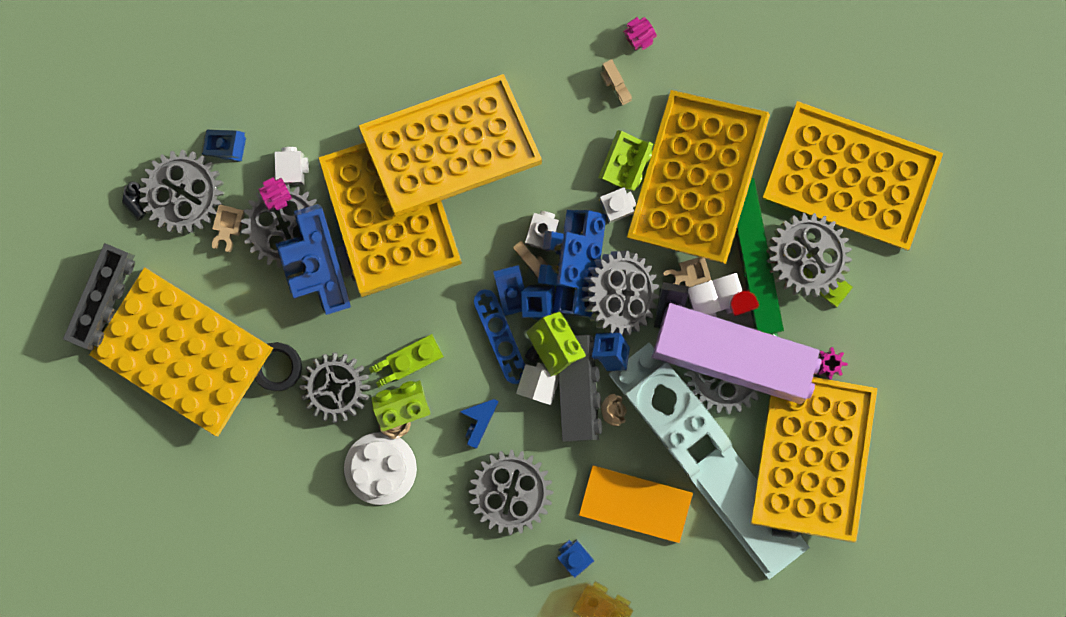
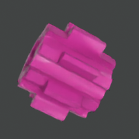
M638 17L627 23V28L623 30L626 39L634 50L640 47L642 50L653 44V39L657 37L654 28L645 17L640 20Z
M272 177L262 182L264 186L259 188V192L269 210L273 208L279 210L288 206L287 201L291 200L292 197L282 178L275 180Z
M833 347L829 348L827 354L820 351L821 365L817 374L820 375L825 372L829 380L832 379L834 373L842 376L841 367L848 365V363L842 362L841 358L844 353L835 354ZM830 356L832 361L836 362V366L832 367L831 370L829 366L825 365V361L829 360Z

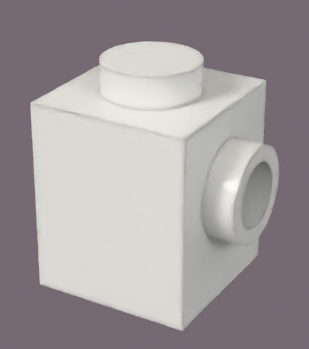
M297 147L281 148L282 152H275L276 180L282 178L285 185H305L304 173L309 172L308 157L304 158V154L301 151H297Z
M625 188L601 196L599 200L604 213L607 215L606 218L609 224L633 215V207L636 206L632 193H626Z
M542 210L540 214H533L525 245L545 250L542 249L545 231L556 232L559 220L554 219L555 214Z
M538 362L536 367L525 364L516 394L551 405L559 382V375L551 377L545 365Z

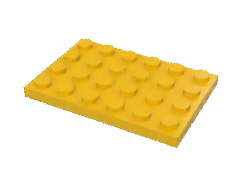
M504 74L359 125V130L395 217L542 164L541 156Z
M671 90L627 238L726 264L770 114L762 110Z
M797 101L762 199L800 213H805L808 216L816 213L819 220L826 216V222L828 223L835 221L836 226L909 251L943 153Z
M365 142L319 157L361 297L462 264L442 201L395 217Z
M144 267L104 330L102 343L99 347L94 346L89 355L218 437L270 355L273 347Z
M813 377L811 383H814L815 387L812 397L810 399L807 398L802 404L770 395L750 524L855 543L877 388Z

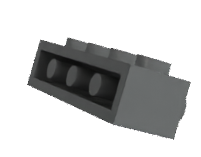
M104 243L63 337L64 340L88 350H93L94 346L99 347L104 338L103 328L106 323L111 321L115 309L112 307L115 300L120 299L124 292L125 285H123L125 277L130 275L134 269L135 261L133 259L135 255Z
M575 336L586 356L581 360L573 362L559 373L562 441L599 440V434H602V421L598 419L601 397L600 393H597L596 382H599L600 374L599 368L595 367V359L592 357L594 336Z

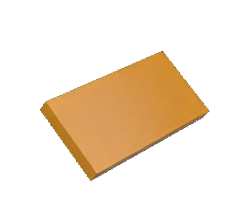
M592 465L579 516L680 543L693 493Z

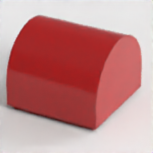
M749 291L736 293L730 301V309L733 316L754 310L759 306L756 296Z

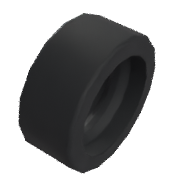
M279 342L267 343L273 347L271 353L282 352L289 357L292 363L291 374L282 382H272L264 376L261 367L255 377V381L267 390L276 392L287 390L294 386L301 376V358L297 351L287 344Z

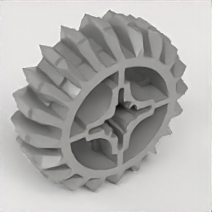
M336 352L332 353L331 361H329L327 354H323L322 359L324 363L321 364L315 358L313 363L316 368L313 369L310 366L305 368L311 373L310 377L306 375L301 376L302 380L308 381V386L300 385V390H308V394L302 395L301 399L311 400L305 406L306 409L316 407L313 416L317 417L321 411L324 412L322 416L323 421H327L330 414H332V422L334 423L338 422V414H341L343 421H347L348 416L346 412L349 411L352 416H356L357 412L354 407L364 408V405L359 402L360 398L364 400L369 399L368 395L362 394V389H370V385H362V381L369 379V376L359 375L364 370V367L361 365L355 369L354 366L357 363L355 358L349 364L346 363L348 359L347 354H343L340 361H338V353ZM332 366L346 368L353 377L340 380ZM325 369L326 383L321 388L315 390V381L318 375ZM333 380L338 384L347 383L341 386V390H339L340 392L337 395L332 391L323 392L329 389V385H331L330 383ZM356 385L353 399L345 406L344 391ZM330 395L338 409L325 407L319 402L317 397Z

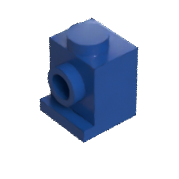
M597 333L593 347V359H598L607 371H627L630 347L621 333Z

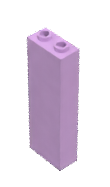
M669 303L665 309L651 357L798 404H802L807 398L810 399L812 397L815 384L811 383L814 374L818 373L821 365V359H818L820 352L818 349Z

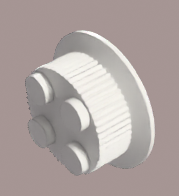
M382 432L371 433L357 440L349 449L344 463L345 479L351 491L361 500L375 505L390 504L401 499L411 489L417 472L416 459L409 445L401 438L392 439Z

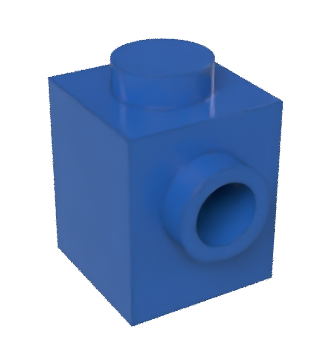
M529 285L521 291L522 317H532L533 320H541L543 317L554 313L555 286Z
M577 539L573 543L571 540H568L558 549L560 554L557 558L574 578L594 562L593 557Z

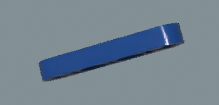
M480 290L474 297V305L505 378L512 384H519L521 378L516 380L515 377H509L508 373L512 371L510 364L508 363L504 366L502 361L511 360L517 355L519 361H514L515 366L524 370L525 363L496 295L490 290ZM483 294L493 298V301L490 302L492 311L495 308H498L499 313L490 314L485 319L482 314L488 312L484 305L479 306L478 304L482 300L481 295ZM495 317L503 322L502 330L496 333L488 328L489 321ZM507 341L513 345L511 355L502 356L499 353L498 346L500 343Z

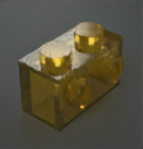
M597 581L594 584L587 582L572 608V611L581 617H630L634 610L629 606L631 601L617 594L616 598L606 593L608 588Z

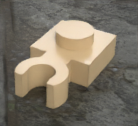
M611 59L603 63V72L600 74L606 86H612L622 106L632 101V96L626 88L613 60Z
M218 205L212 229L219 231V235L213 239L212 248L218 249L219 242L224 240L227 243L225 251H232L233 241L231 236L240 235L241 220L244 219L245 215L244 210Z
M522 241L513 247L538 278L540 265H548L541 256L536 259Z
M701 257L679 263L681 271L669 269L663 273V276L673 275L675 277L673 284L677 285L684 281L685 286L693 287L711 281L706 260Z

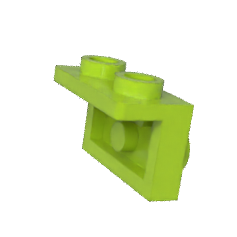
M617 130L598 178L616 187L635 191L642 181L644 167L652 156L653 143L642 141L626 132Z
M561 312L543 317L526 331L551 377L559 374L570 364L586 356Z
M420 380L405 382L399 388L391 391L382 390L374 397H371L373 410L382 431L430 415V409Z

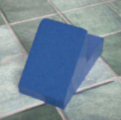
M206 130L202 155L242 161L246 142L245 133L237 130Z
M519 265L493 271L504 316L522 312L521 291L524 290Z
M492 399L460 411L478 420L476 425L471 423L465 437L469 439L467 445L478 448L499 401Z

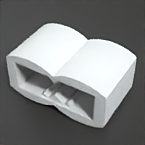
M737 273L688 288V297L694 311L717 317L716 312L726 309L727 314L732 313L730 301L736 293L742 291Z

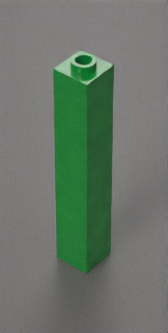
M751 178L735 233L746 289L756 296L759 303L758 308L751 310L754 330L778 337V332H783L784 327L774 276L770 272L772 266L771 263H767L770 256L767 252L768 245L755 179Z

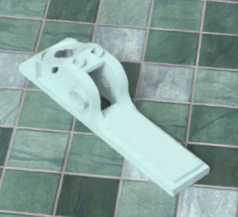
M648 343L628 359L627 371H612L608 375L764 575L770 580L810 547L801 535L794 539L771 536L772 528L750 524L757 479L734 451L732 443L720 426L668 362L665 363L664 361L651 358L654 348ZM664 385L676 393L677 402L672 415L666 416L653 408L651 401L656 386ZM707 433L711 438L710 441L716 448L696 463L686 449Z

